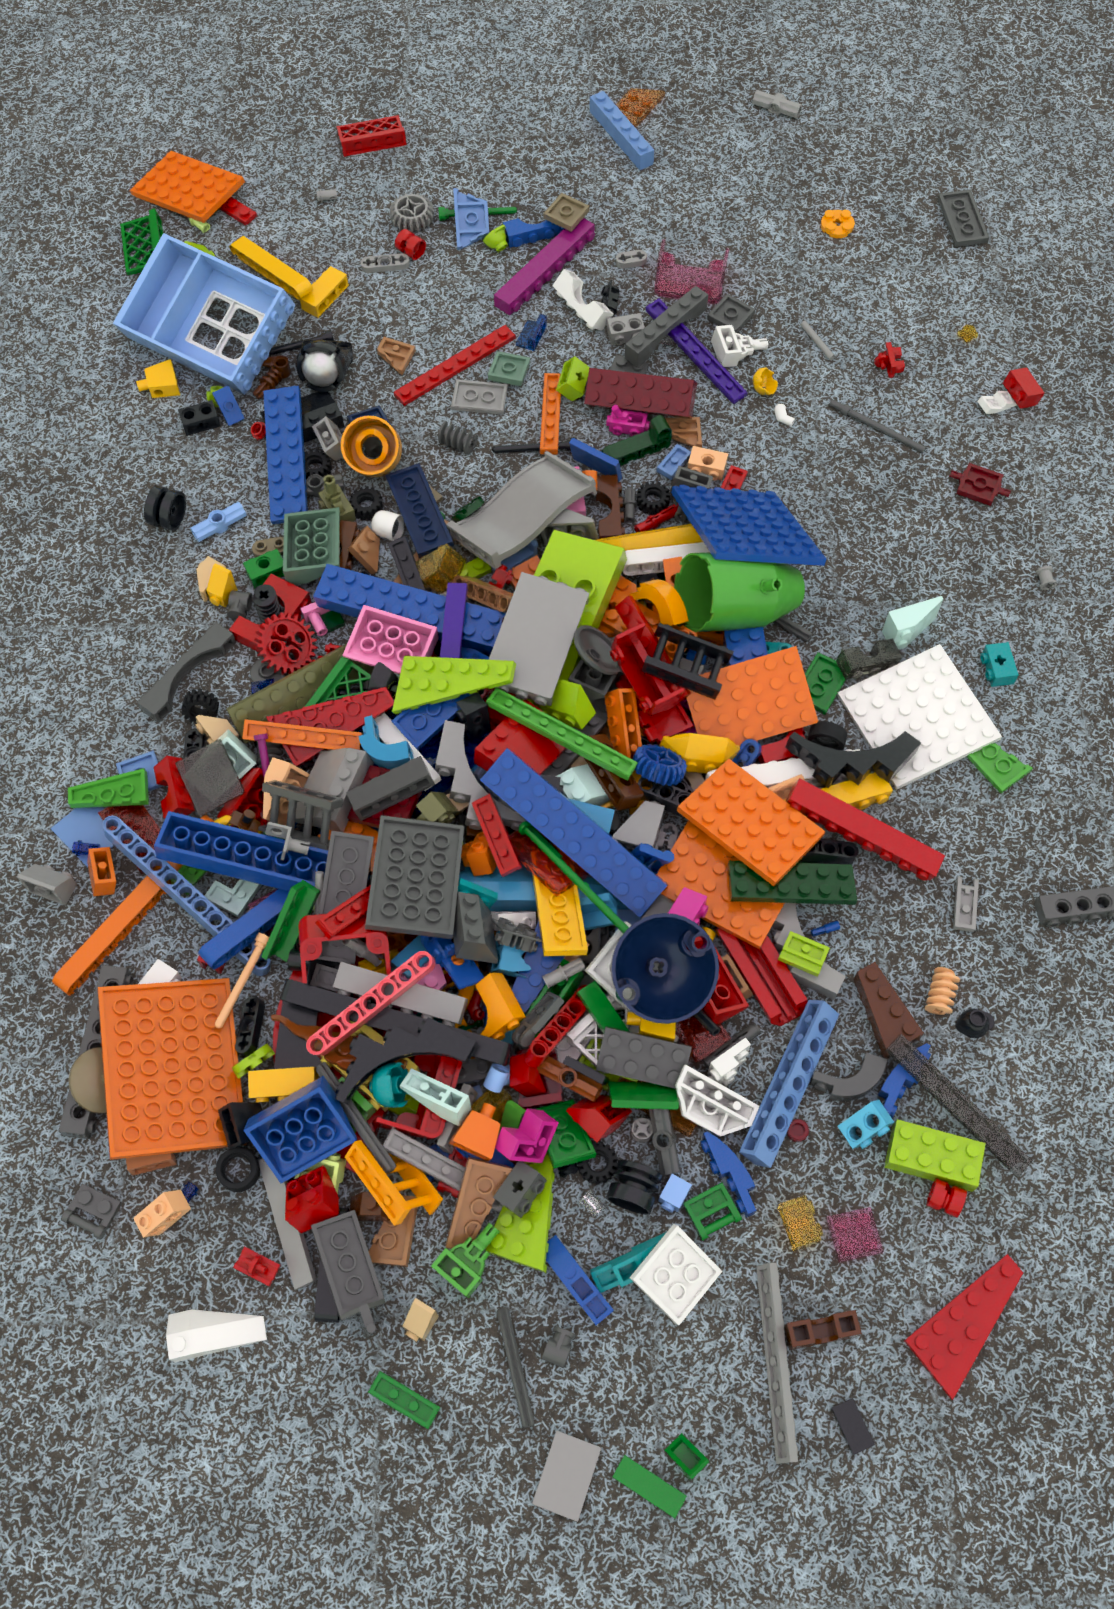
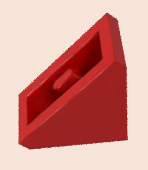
M525 1053L511 1056L510 1087L525 1097L545 1093L546 1089L537 1067L533 1068L525 1063Z

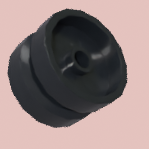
M155 485L149 491L145 501L144 518L146 523L151 526L176 531L185 516V494L182 491L169 490L166 487Z

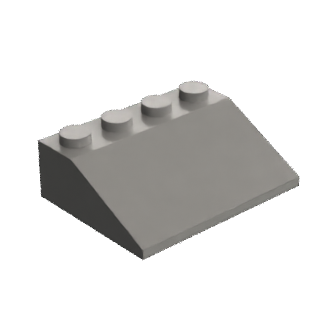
M352 748L320 751L303 787L343 799V806L331 812L330 830L344 832L348 823L347 816L352 807L346 792L362 785L370 765H374L366 751ZM297 802L295 823L304 824L306 806H304L303 802ZM314 807L312 826L318 828L322 826L323 811L320 807Z

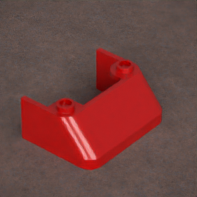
M643 622L616 635L611 646L610 656L614 662L617 661L640 701L641 710L652 715L675 707L684 690L680 688L670 693L662 679L641 671L646 657L649 656L639 640L646 626Z
M325 914L306 915L299 921L298 929L303 983H307L306 961L315 960L321 955L323 941L366 937L368 950L374 954L384 953L386 975L391 973L387 931L365 929L367 914L330 940L315 924Z
M416 1055L414 1057V1063L419 1067V1070L427 1072V1076L455 1089L462 1061L439 1055ZM419 1102L416 1114L404 1112L397 1117L395 1122L377 1117L373 1120L372 1125L389 1131L391 1128H394L408 1136L434 1139L442 1134L446 1120Z

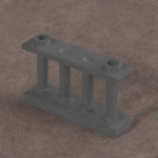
M277 780L263 783L262 791L270 793V796H272L269 822L278 824L280 797H285L289 801L286 826L292 827L290 836L293 839L310 842L309 846L328 850L331 812L343 806V799ZM297 802H303L304 806H306L303 832L294 830ZM316 806L320 807L323 811L320 837L311 835L314 807ZM267 824L259 826L258 831L265 832ZM272 828V829H271V830H273V831H275V832H282L280 829H276V828Z

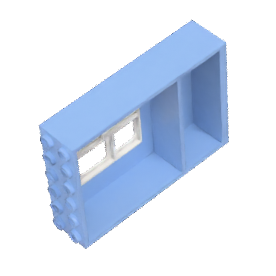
M163 233L113 324L127 338L225 386L229 385L230 388L245 395L252 387V382L256 375L259 374L263 362L268 358L272 346L276 344L281 330L285 328L287 319L294 311L295 303L283 288ZM215 298L230 304L221 322L206 315ZM237 309H242L258 318L259 325L255 332L244 334L229 327V323ZM201 323H206L224 332L214 350L193 341V336ZM230 337L241 340L245 345L244 353L237 359H231L222 355V351Z

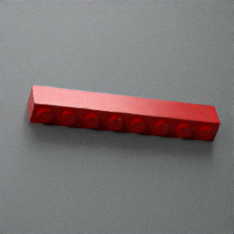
M799 778L794 783L786 799L790 807L807 816L812 822L824 825L830 832H837L843 835V838L847 841L862 845L861 847L866 851H873L879 854L880 858L885 861H892L898 864L900 869L913 872L917 878L927 881L937 876L945 857L944 854Z

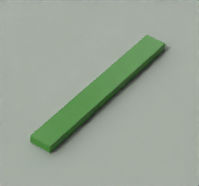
M497 687L486 700V704L490 708L627 781L637 767L638 762Z

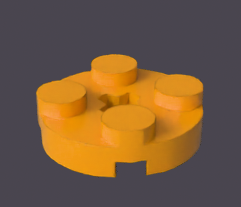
M827 210L821 220V229L832 238H845L848 234L852 233L855 221L849 210Z

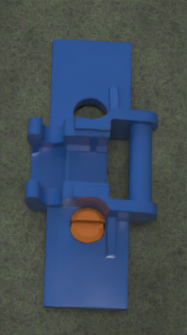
M421 936L420 941L427 952L434 957L436 964H440L441 967L446 969L459 990L475 985L484 978L473 960L456 958L454 943L451 939Z

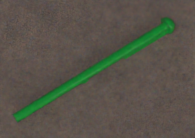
M524 821L519 825V833L521 835L526 834L622 933L629 928L589 887V884L584 882L561 859L562 855L528 821Z

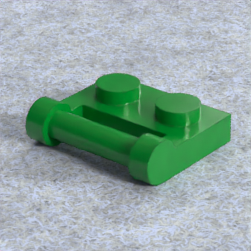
M723 1182L683 1203L702 1241L707 1239L708 1235L732 1222L737 1223L742 1220ZM726 1207L728 1208L730 1213L705 1227L701 1223L707 1217Z

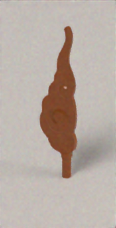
M271 1015V1020L281 1022L294 1035L304 1038L306 1041L322 1028L320 1026L298 1025L284 1016ZM332 1032L334 1038L340 1035V1033ZM349 1036L328 1054L324 1055V1059L347 1071L349 1064L356 1060V1057L349 1054L351 1051L349 1046L354 1037ZM317 1040L314 1044V1049L320 1051L323 1047L322 1040ZM399 1059L395 1061L404 1064L401 1065L402 1069L406 1068L407 1060Z

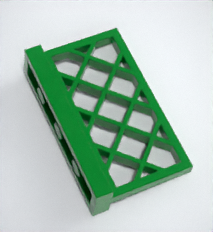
M155 208L149 210L148 216L120 224L127 275L142 272L163 235L162 220ZM149 222L145 228L141 227L144 223ZM133 227L130 232H126L125 228ZM138 230L142 231L139 236L135 235ZM147 233L150 234L147 240L143 239ZM131 238L135 239L131 245L127 243ZM140 242L144 243L140 248L136 247ZM148 246H151L152 248L149 250V252H146L145 249ZM133 250L136 251L133 257L129 256ZM141 254L145 255L141 261L138 260ZM134 263L138 264L135 268L130 269Z
M342 655L305 707L367 692L364 691L363 682L370 681L371 675ZM353 668L356 669L359 679L349 680L348 674ZM360 683L361 692L351 694L350 684ZM346 685L347 695L337 696L339 686Z

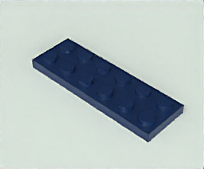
M420 463L385 475L419 559L453 547L454 542Z

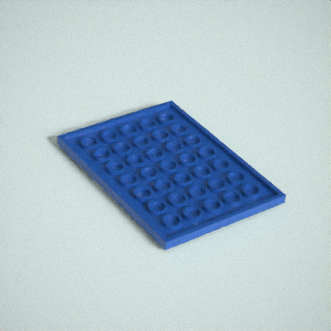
M687 485L672 487V495L715 560L825 566L826 557L775 492L741 491L736 488L724 490L720 487L707 489L704 486L694 488Z

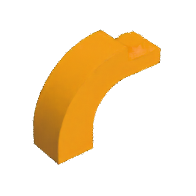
M656 579L640 583V587H637V592L630 593L634 600H650L658 610L661 624L673 626L689 621L681 596L666 581Z

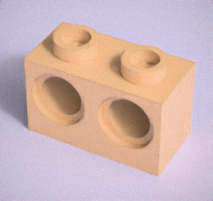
M181 1190L163 1192L133 1219L143 1238L156 1236L165 1232L191 1208Z

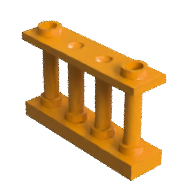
M361 1140L354 1141L345 1158L394 1226L401 1224L413 1208L423 1206L429 1215L435 1212L443 1198L423 1171L389 1153L396 1164L395 1170L390 1173L398 1172L404 1180L392 1183ZM411 1189L417 1198L405 1201L399 1191Z

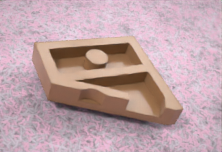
M383 337L377 348V354L400 375L404 374L416 352L414 345Z
M692 417V419L665 418L672 429V440L692 447L702 448L700 417Z
M366 526L360 531L347 550L370 574H375L378 571L380 538Z

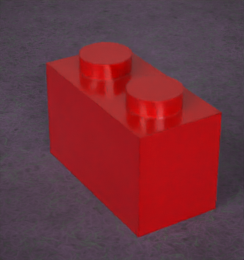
M1027 367L1010 370L1002 383L1020 409L1037 405L1045 394Z

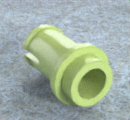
M189 218L190 224L196 226L203 233L210 229L209 223H202Z

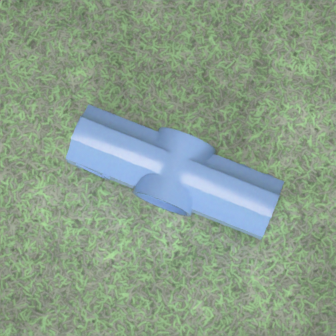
M236 502L222 511L213 510L207 519L194 525L190 530L195 539L200 542L215 533H224L229 525L247 515L240 502Z

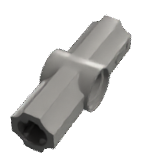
M756 90L752 104L767 108L769 113H775L776 115L782 113L794 118H798L802 109L801 104L787 100L781 93L771 95Z

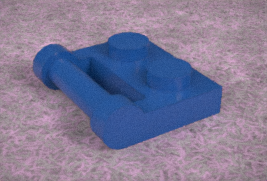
M640 843L631 851L633 855L656 874L661 866L669 864L674 860V854L671 851L666 850L662 852L649 844Z

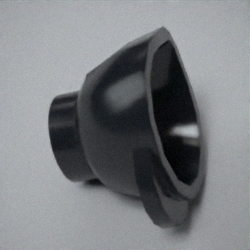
M970 1008L962 1012L955 1023V1027L969 1038H980L993 1028L995 1021L988 1012Z

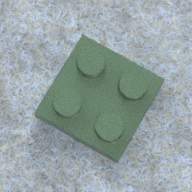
M497 351L488 372V380L522 386L531 357Z

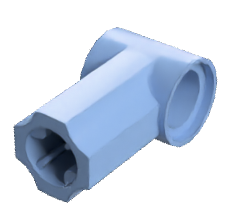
M493 1063L483 1082V1086L492 1092L500 1093L503 1086L510 1084V1065L503 1066Z

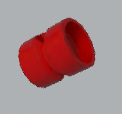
M403 229L396 236L394 243L396 249L405 253L411 259L417 260L424 254L426 242L413 232Z
M936 1178L931 1186L926 1206L938 1211L944 1209L945 1214L958 1218L966 1200L967 1190L955 1185L951 1188L948 1182Z

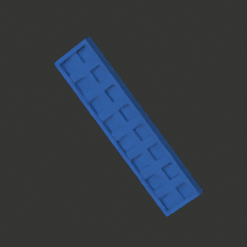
M299 386L263 391L270 521L272 524L284 523V514L308 511L301 391Z

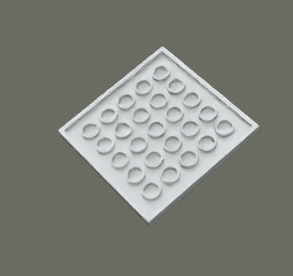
M940 644L852 685L837 694L870 749L883 746L895 740L904 731L921 742L916 754L891 780L896 790L971 753L979 751L983 747L993 744L1002 738Z

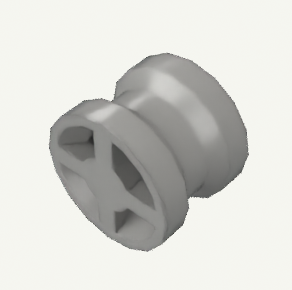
M638 1118L633 1122L631 1135L636 1142L646 1143L652 1138L653 1130L649 1119Z

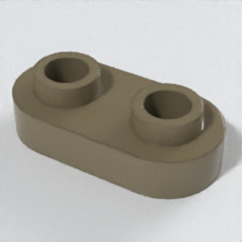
M284 537L256 541L252 546L254 556L258 557L275 549H278L280 555H283Z

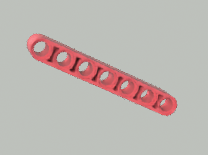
M419 951L310 1036L306 1043L308 1052L317 1056L328 1054L428 975L435 968L436 962L434 957L426 951ZM428 957L429 964L421 968L419 966L420 959ZM405 971H411V979L404 982L402 974ZM392 984L394 991L391 995L386 996L384 989L387 985ZM375 998L376 1006L369 1010L367 1002L369 999ZM357 1012L359 1018L357 1022L351 1024L349 1017L351 1013ZM335 1026H339L341 1033L338 1037L334 1038L332 1036V1029ZM322 1040V1049L318 1052L315 1051V1042Z

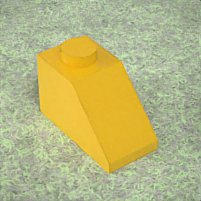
M215 563L206 591L212 604L216 606L221 605L226 608L229 604L230 592L232 590L238 591L231 570Z

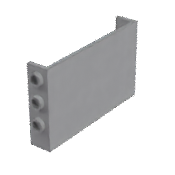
M521 572L489 660H506L516 663L513 683L497 688L507 693L515 694L516 697L523 700L527 698L534 700L535 703L542 706L552 705V697L570 650L574 633L579 625L585 605H588L589 602L588 592L582 588L575 589L569 587L563 582L556 583L550 581L544 576L537 577Z

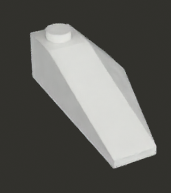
M193 1309L168 1315L166 1332L169 1360L179 1362L267 1340L264 1316Z

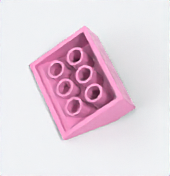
M363 605L344 650L343 657L374 667L378 662H381L394 673L400 674L404 656L431 657L439 638L438 630L435 626Z

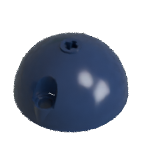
M654 914L635 922L619 938L612 955L611 975L616 990V998L637 1016L655 1023H676L695 1015L710 1000L718 981V955L711 938L694 921L677 914ZM697 937H701L703 940V945L699 949L694 944ZM653 963L660 964L658 966L659 971L653 970V968L655 967ZM629 987L632 990V996L626 1000L623 997V991Z

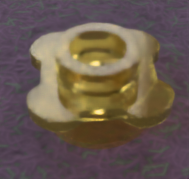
M965 325L962 330L957 332V336L962 337L964 342L970 343L973 338L978 337V333L974 326Z

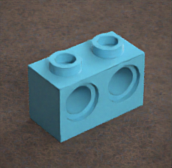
M880 1100L870 1102L838 1125V1128L852 1149L857 1147L864 1149L873 1143V1137L876 1135L881 1137L889 1132V1126L894 1121ZM873 1115H876L879 1119L878 1126L873 1122ZM856 1127H859L862 1131L861 1138L856 1134Z

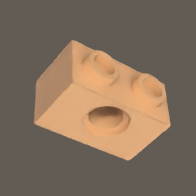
M693 446L688 461V469L713 476L712 480L722 481L727 465L728 453Z

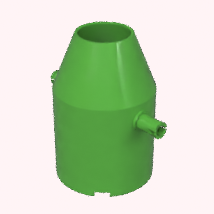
M710 552L686 555L680 562V565H682L680 573H676L674 588L684 602L689 620L685 622V627L693 632L765 627L797 609L801 605L805 594V583L801 572L789 564L715 560Z

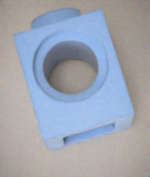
M671 1174L658 1202L662 1203L661 1207L671 1213L673 1211L679 1212L692 1184Z

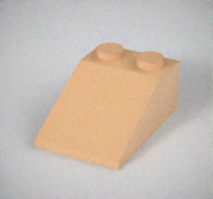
M272 758L264 776V783L277 780L303 788L310 774L289 762ZM264 792L263 818L270 821L272 796H270V793ZM280 797L278 824L286 826L289 801L285 797Z

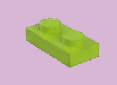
M478 557L451 570L450 575L453 579L457 575L478 579L491 573L492 569L489 564Z

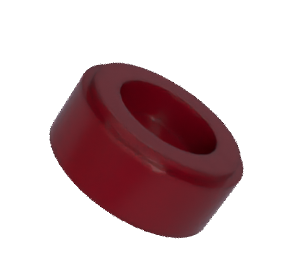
M801 1119L792 1120L787 1131L788 1137L794 1142L804 1141L809 1134L807 1123Z

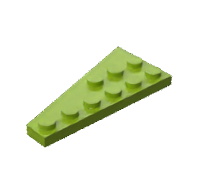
M404 656L392 712L399 714L403 710H414L425 704L432 705L458 698L462 694L477 693V690L492 689L513 683L516 663L506 660Z
M547 1153L542 1163L524 1162L547 1180L544 1189L540 1194H537L531 1208L522 1218L504 1206L502 1207L494 1226L500 1232L486 1249L490 1254L544 1273L547 1272L546 1253H548L549 1249L547 1240L548 1230L551 1225L552 1182H554L555 1177L554 1169Z

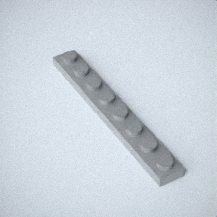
M766 1263L756 1266L775 1457L776 1464L798 1462V1447L795 1437V1421L792 1409L790 1372L787 1362L779 1272L777 1263Z

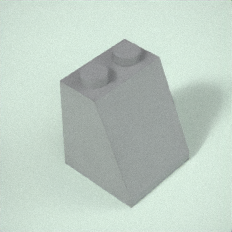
M644 801L613 834V837L630 852L640 843L649 844L655 848L663 824L665 806L657 801Z

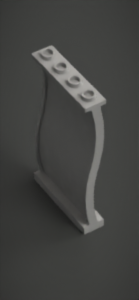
M546 451L544 452L545 457L533 462L512 477L478 511L457 523L451 520L446 526L453 540L494 569H497L501 566L502 560L515 554L533 541L569 505L589 493L595 496L597 494L596 482L591 476L582 473L580 469L574 468L568 462L559 459L557 455Z

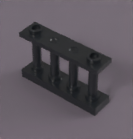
M659 623L654 633V636L659 637L653 657H646L641 671L715 700L722 687V684L716 681L722 663L728 664L734 651L729 650L725 646H718L674 629L670 625ZM667 641L678 644L671 664L660 660ZM685 648L697 652L690 671L679 668ZM704 655L715 659L709 679L698 675Z

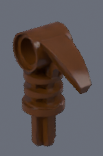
M269 356L263 362L262 366L270 367L265 376L259 379L260 385L253 392L256 399H262L264 397L263 391L276 389L282 378L290 376L291 369L286 356Z

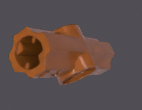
M550 1056L542 1065L537 1067L540 1074L593 1102L597 1100L602 1092V1084ZM572 1072L574 1074V1081L567 1084L565 1077L568 1073Z

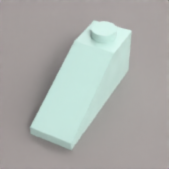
M412 1068L400 1084V1088L439 1117L459 1127L471 1110L469 1095Z

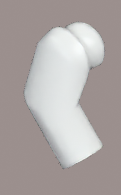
M777 404L774 409L777 421L792 427L795 418L787 415L784 404Z

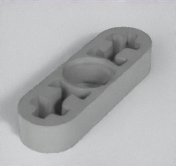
M403 253L368 256L361 260V268L365 273L405 270L410 265L408 255ZM383 262H389L386 266L381 265Z

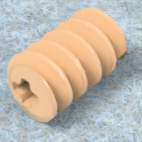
M937 967L934 969L933 982L930 984L931 990L928 992L929 997L926 1000L925 1010L936 1015L951 1014L953 1010L948 1006H953L955 1002L949 998H956V993L953 991L958 990V986L954 983H959L960 978L955 976V973L948 968Z

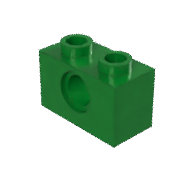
M278 549L268 551L243 563L246 574L254 589L259 585H263L270 574L279 578L285 577L283 574V559Z

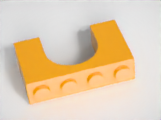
M489 973L475 985L486 1005L488 1013L487 1024L480 1035L501 1041L505 1038V1033L516 1029L526 1016L503 973ZM464 1017L462 1019L461 1025L455 1023L454 1027L458 1028L462 1025L467 1026Z

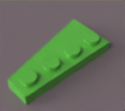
M143 768L69 787L68 804L71 808L149 805L147 771Z

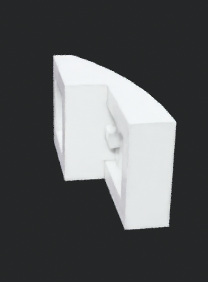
M997 391L993 396H981L977 401L986 414L998 413L1017 406L1008 391Z

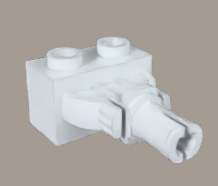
M732 325L716 326L711 339L717 359L723 367L737 366L740 360L744 359L747 355H752L754 350L768 349L767 338L752 339L749 335L743 336L735 333Z

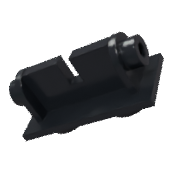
M610 280L608 285H605L602 289L601 295H603V299L600 303H604L615 315L617 313V301L620 290L617 286H612V280Z

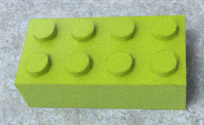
M897 1119L892 1125L884 1168L931 1181L937 1178L948 1182L949 1186L955 1185L973 1192L979 1186L986 1143Z

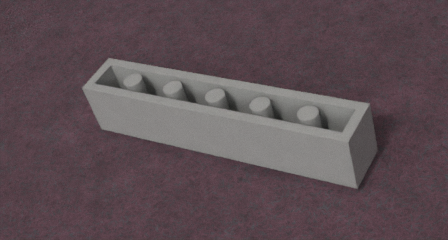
M340 962L333 987L339 989V994L350 997L351 993L359 995L360 998L388 975ZM389 984L385 987L384 993L386 996L393 993L394 986ZM415 984L388 1005L387 1008L392 1009V1006L395 1005L401 1007V1012L413 1015V1011L422 1013L421 1018L427 1019L429 1017L434 1020V1017L443 1019L442 1024L454 1027L455 1023L461 1025L468 999Z

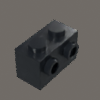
M478 692L456 702L458 709L456 715L460 723L465 724L464 735L466 734L470 741L491 731L488 706Z

